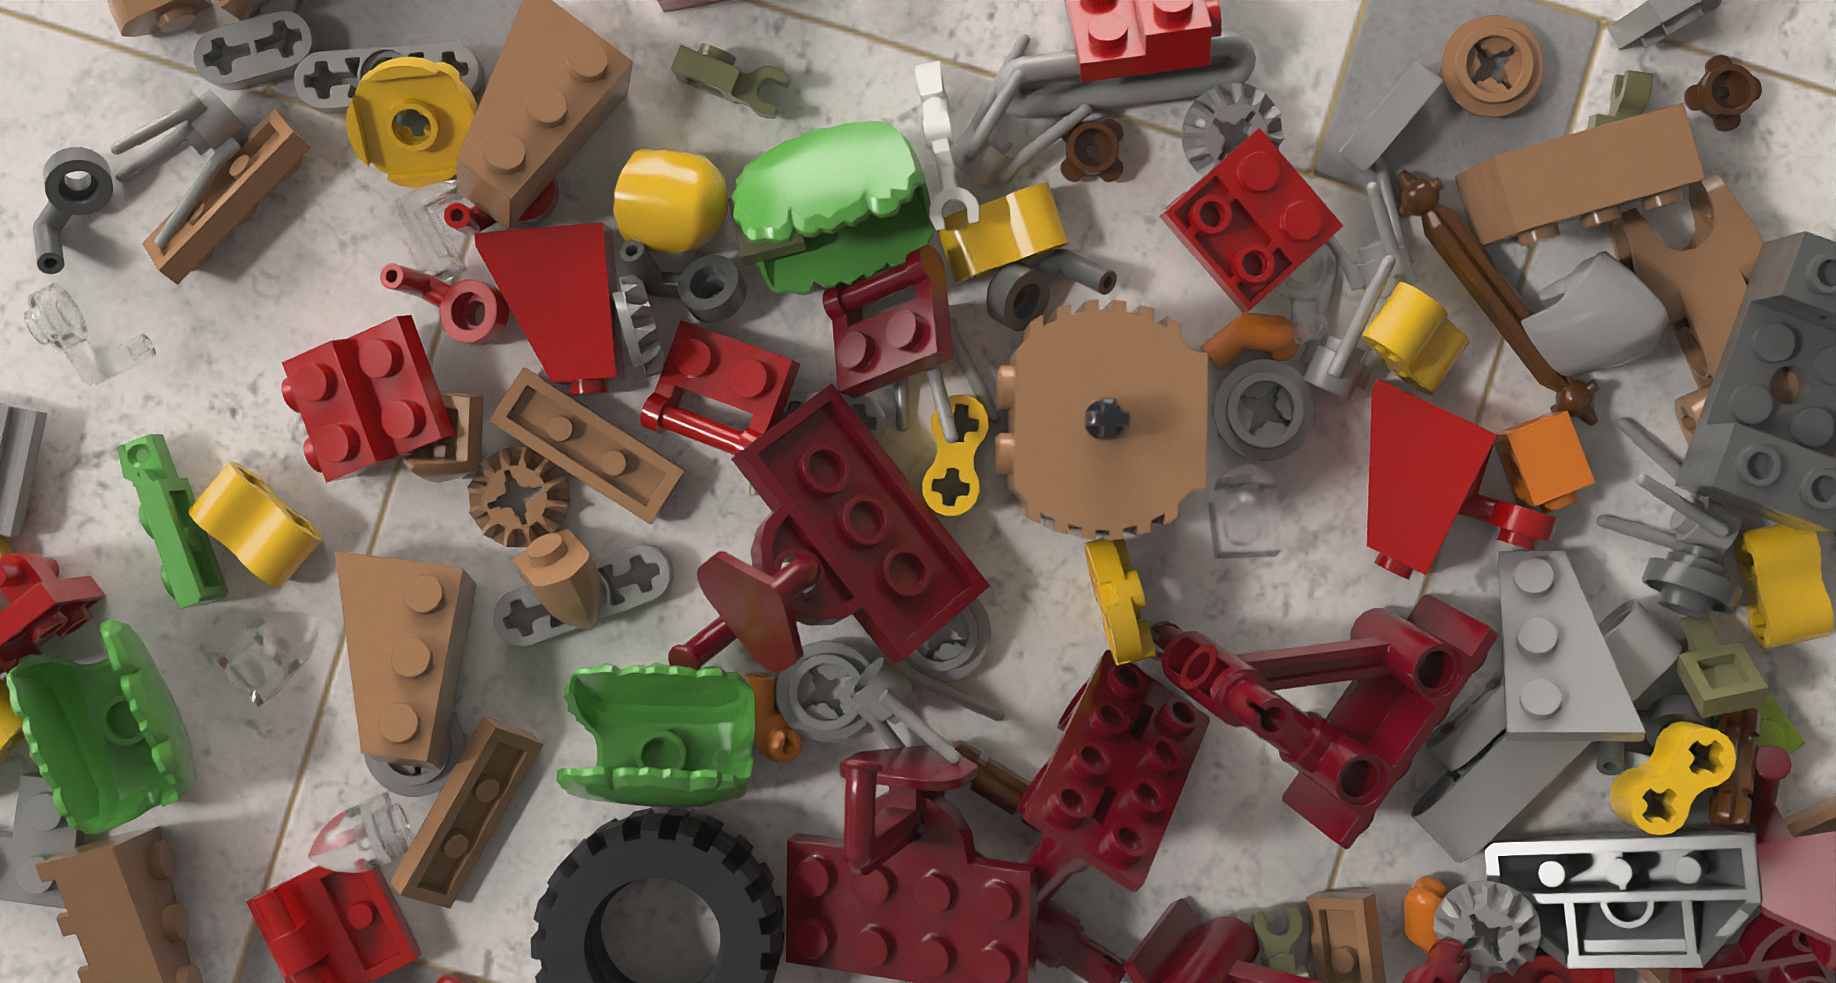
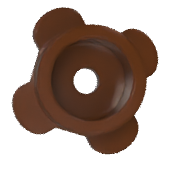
M1717 55L1705 63V74L1700 81L1686 89L1684 102L1691 111L1700 110L1713 119L1714 127L1717 130L1728 132L1740 125V114L1760 98L1762 86L1759 79L1753 76L1746 68L1732 64V60L1725 55ZM1719 88H1725L1728 91L1726 99H1721L1718 96Z
M1106 119L1102 123H1083L1081 121L1062 136V140L1066 143V159L1060 166L1063 177L1070 182H1078L1083 177H1100L1107 183L1117 180L1123 172V163L1118 159L1119 141L1124 135L1122 126L1113 119ZM1089 145L1096 146L1098 149L1097 155L1093 157L1087 155L1086 147Z

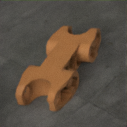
M1717 173L1689 185V202L1693 211L1695 231L1689 245L1681 251L1665 246L1653 232L1647 219L1638 212L1636 207L1622 212V218L1609 221L1616 259L1636 274L1663 302L1669 318L1667 326L1672 325L1698 386L1697 390L1675 400L1676 416L1688 446L1690 445L1758 255L1764 243L1756 224L1745 213L1731 190ZM1782 367L1778 369L1771 378V392L1775 399L1783 404L1792 402L1799 390V382L1796 375L1787 368Z

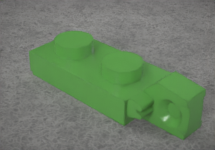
M163 434L145 435L118 446L123 478L132 481L133 486L136 487L141 502L139 507L140 521L146 533L154 539L163 563L161 566V579L169 595L176 599L179 609L208 605L226 598V594L229 592L208 534L188 513V509L195 503L187 478L178 477Z

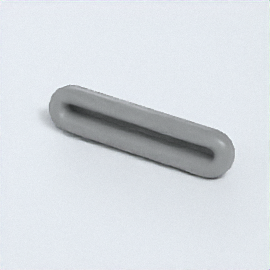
M1222 29L1220 37L1211 38L1210 65L1081 83L1076 55L1073 49L1022 56L1011 60L1000 71L996 79L995 91L998 96L1013 72L1022 70L1025 73V79L1014 95L1015 97L1006 109V112L1017 118L1046 117L1072 113L1085 103L1090 104L1092 110L1198 96L1219 84L1229 82L1245 83L1254 70L1256 56L1252 44L1243 34L1235 30Z

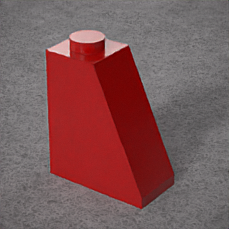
M603 222L474 233L476 249L552 383L570 385L571 395L577 396L609 393L608 381L625 380L620 319L613 293L618 291L613 233L610 227Z
M1378 378L1371 393L1367 547L1379 552L1374 561L1375 564L1409 580L1414 570L1427 575L1497 434Z

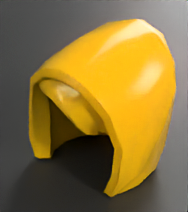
M645 147L635 151L622 169L614 192L613 211L624 241L634 240L641 242L647 251L667 255L694 251L701 248L715 237L722 228L727 216L728 189L725 176L707 157L700 154L673 151L666 148L652 150Z

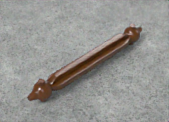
M1405 169L1397 175L1402 189L1401 204L1398 205L1399 215L1405 217L1411 214L1421 217L1424 235L1537 382L1556 392V404L1550 407L1551 412L1568 411L1570 417H1577L1589 426L1596 424L1598 418L1593 405L1595 393L1600 390L1598 383L1594 379L1586 383L1582 380L1574 379V377L1563 376L1550 367L1536 349L1521 324L1524 318L1534 315V312L1456 211L1439 204V191L1444 188L1443 182L1438 177L1430 181L1424 178H1417Z

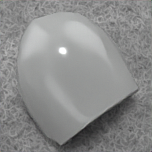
M1607 251L1599 252L1595 257L1581 262L1571 274L1539 291L1540 303L1547 308L1521 321L1526 334L1550 367L1563 376L1574 377L1609 367H1620L1647 355L1660 343L1669 323V318L1663 302L1636 274Z

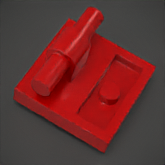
M1260 128L1250 134L1188 191L1183 192L1165 208L1166 210L1159 215L1242 313L1248 312L1344 226Z
M35 553L8 554L0 558V590L11 603L0 612V674L6 672L8 675L12 668L18 666L20 658L30 654H41L42 652L39 647L55 634L59 638L67 637L93 618L89 608L106 595L91 576L58 579V563L52 558H42Z
M367 841L246 901L286 983H370L417 960L422 955Z

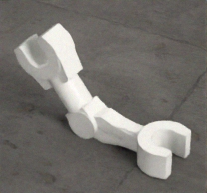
M940 61L915 66V75L923 110V126L928 148H933L942 189L933 198L930 205V220L937 231L946 229L943 209L948 202L959 200L966 205L969 224L977 223L980 220V206L977 198L968 190L958 187L950 147L951 144H954L949 117L950 107L946 87H944Z

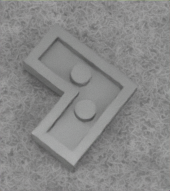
M28 772L20 775L13 832L0 831V900L66 909L55 880L42 883L35 864L85 843L86 834L83 831L71 828L66 817L58 814L53 804V789L46 784L45 779L38 772Z

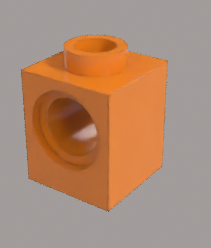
M1568 411L1549 412L1495 433L1497 437L1493 444L1518 506L1539 505L1542 513L1552 512L1578 502L1579 497L1576 490L1596 483Z

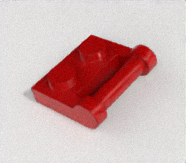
M680 320L655 391L647 398L642 408L641 426L659 434L669 430L736 455L740 450L780 422L801 364L792 359ZM684 390L692 391L753 414L749 427L742 431L678 407Z

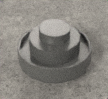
M1686 544L1683 552H1669L1666 559L1649 558L1642 577L1644 584L1660 592L1657 601L1659 605L1678 614L1698 620L1708 621L1712 611L1727 614L1735 613L1743 594V589L1730 581L1732 572L1721 566L1724 556L1710 549L1692 544Z

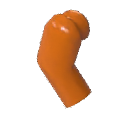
M1246 312L1235 318L1200 347L1203 352H1208V360L1220 371L1247 349L1266 351L1269 356L1277 361L1288 360L1297 353L1300 347V339L1296 335L1295 325L1286 317Z
M768 673L745 674V681L750 683L755 693V735L753 745L771 761L779 763L792 762L801 753L802 739L786 723L781 713L774 707L777 677Z
M1430 876L1419 878L1415 882L1414 888L1407 891L1404 899V931L1406 936L1427 955H1429L1433 943L1438 940L1435 931H1433L1437 908L1442 899L1448 894L1445 884L1439 879Z

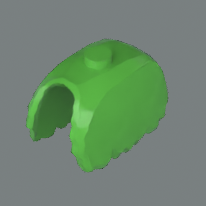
M879 121L845 123L830 128H818L807 132L805 135L782 142L744 166V171L735 181L737 188L731 196L735 205L733 219L742 228L745 238L750 243L758 245L768 242L784 245L791 243L795 233L804 236L807 250L754 263V266L761 271L762 277L770 290L778 294L786 292L802 296L811 294L815 282L825 288L833 289L840 283L852 286L863 277L869 278L882 272L887 265L893 267L905 262L909 252L929 245L930 239L936 231L930 220L929 208L931 200L924 173L910 141L890 124Z
M108 620L100 624L101 629L99 630L103 635L109 658L92 664H78L72 659L66 660L60 655L53 656L45 651L38 655L30 654L20 658L18 666L12 668L6 676L7 686L10 690L11 708L16 716L23 718L22 728L25 739L29 744V756L39 766V773L45 779L46 784L53 789V804L58 814L66 817L71 828L83 831L85 834H100L132 821L161 804L162 807L169 805L193 788L197 780L190 740L168 686L140 636L129 624L114 620Z
M654 663L649 666L632 665L623 669L613 664H602L592 668L577 669L573 672L569 684L564 686V699L568 703L567 711L574 715L576 721L584 725L585 730L594 736L597 746L596 767L583 769L562 768L557 770L556 781L568 794L594 801L649 807L704 806L740 799L745 795L752 775L754 758H752V748L755 735V693L750 683L745 681L738 672H726L721 667L715 666L695 670L691 667L667 666L661 663Z

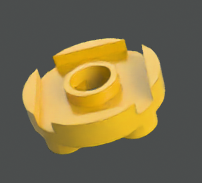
M419 57L394 58L377 65L362 77L347 109V134L358 158L368 167L372 163L379 171L388 174V181L410 188L432 187L450 180L457 174V158L478 106L470 89L462 82L460 73L452 65L445 62L434 63ZM406 109L417 110L420 115L427 117L431 126L425 125L423 132L426 135L420 137L413 136L410 127L398 125L397 115L404 117Z
M1124 537L1118 540L1099 538L1085 542L1084 551L1096 602H1099L1104 619L1102 625L1115 664L1133 663L1156 657L1153 639L1146 619L1137 622L1138 619H1141L1140 608L1146 607L1138 573L1136 569L1130 570L1131 562Z

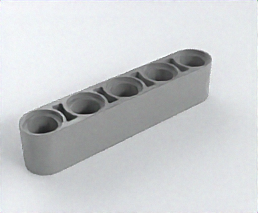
M1636 599L1623 603L1598 624L1632 703L1672 665L1682 650V646ZM1505 727L1469 762L1454 771H1447L1418 800L1412 809L1411 816L1455 862L1461 863L1484 848L1593 741H1506Z

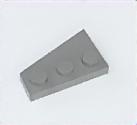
M1565 550L1499 551L1498 579L1506 741H1643L1646 733Z

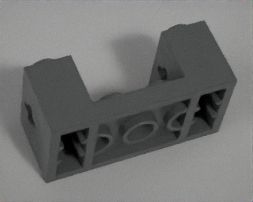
M1803 231L1763 243L1675 486L1795 530L1836 532V459L1833 458L1836 451V242ZM1782 367L1791 370L1799 382L1798 394L1788 404H1783L1776 400L1770 388L1772 376Z

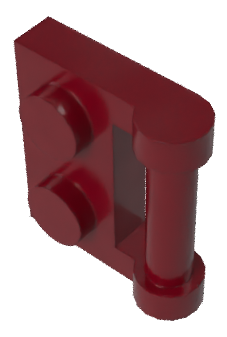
M925 245L907 254L905 262L857 282L852 286L840 283L834 289L828 288L824 291L822 298L823 307L828 317L832 320L837 388L839 393L857 398L954 359L945 267L940 254L932 246ZM915 285V299L863 320L862 308Z

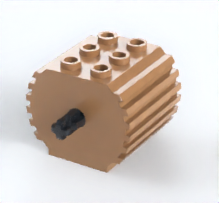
M1099 299L1088 300L1074 314H1071V304L1057 307L1047 320L1045 326H1043L1044 314L1031 321L1022 333L1021 345L1008 360V365H1000V369L996 372L995 410H1007V433H999L995 436L994 471L995 474H1006V487L1019 499L1018 512L1041 524L1042 514L1044 515L1043 527L1090 540H1096V536L1107 540L1123 539V532L1138 536L1150 533L1151 523L1165 526L1179 517V503L1192 490H1207L1208 352H1194L1181 339V324L1171 317L1166 316L1159 322H1155L1154 308L1140 305L1130 313L1126 312V301L1112 300L1102 310H1099Z

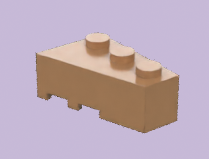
M522 0L458 155L457 192L509 230L628 96L633 61L553 0Z
M1683 102L1494 155L1456 175L1455 178L1470 231L1482 246L1517 236L1520 245L1525 246L1559 236L1558 224L1580 218L1582 228L1585 229L1622 218L1620 206L1639 200L1642 201L1644 211L1685 200L1681 188L1705 179Z
M335 551L361 753L378 762L442 770L476 582L463 568Z
M160 826L86 842L35 864L42 883L55 880L67 912L60 913L56 918L63 937L76 934L88 965L81 966L77 971L81 983H203L199 968L190 962L186 939L189 936V918L184 905L176 901L171 879L175 874V857L170 844L166 840H162Z

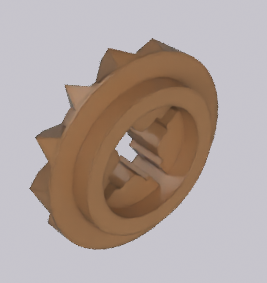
M1485 15L1474 18L1460 26L1442 49L1443 56L1439 77L1444 80L1449 93V100L1458 103L1466 109L1470 116H1485L1497 119L1511 114L1525 106L1534 97L1541 84L1544 61L1540 45L1528 28L1512 18L1501 15ZM1507 50L1509 51L1511 56L1504 60L1505 64L1498 71L1503 80L1501 83H1498L1492 77L1487 78L1483 82L1481 80L1475 84L1472 82L1471 78L1476 75L1475 71L1482 65L1477 57L1479 53L1490 59L1497 54L1501 56Z
M528 447L500 449L479 463L478 469L467 487L470 503L469 514L481 529L483 536L506 547H528L538 537L549 533H556L562 526L569 510L570 489L564 472L558 465ZM508 472H511L512 478L517 480L520 487L543 488V492L534 494V498L526 502L527 513H525L527 524H525L523 516H519L515 507L504 508V506L495 507L494 502L500 501L502 496L510 492L508 482L511 479Z

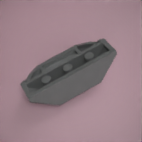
M1677 829L1671 834L1662 836L1649 834L1645 831L1563 833L1491 841L1484 847L1487 881L1510 886L1531 902L1538 914L1541 925V939L1538 946L1566 968H1703L1762 903L1763 893L1756 833L1706 829Z

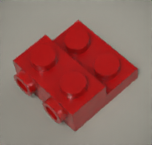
M1064 0L1081 83L1210 65L1211 38L1220 37L1222 34L1221 11L1218 0Z
M412 315L396 316L347 339L331 340L282 362L287 376L281 385L283 398L289 408L301 414L309 435L303 446L305 458L315 471L323 473L326 483L359 476L455 436Z

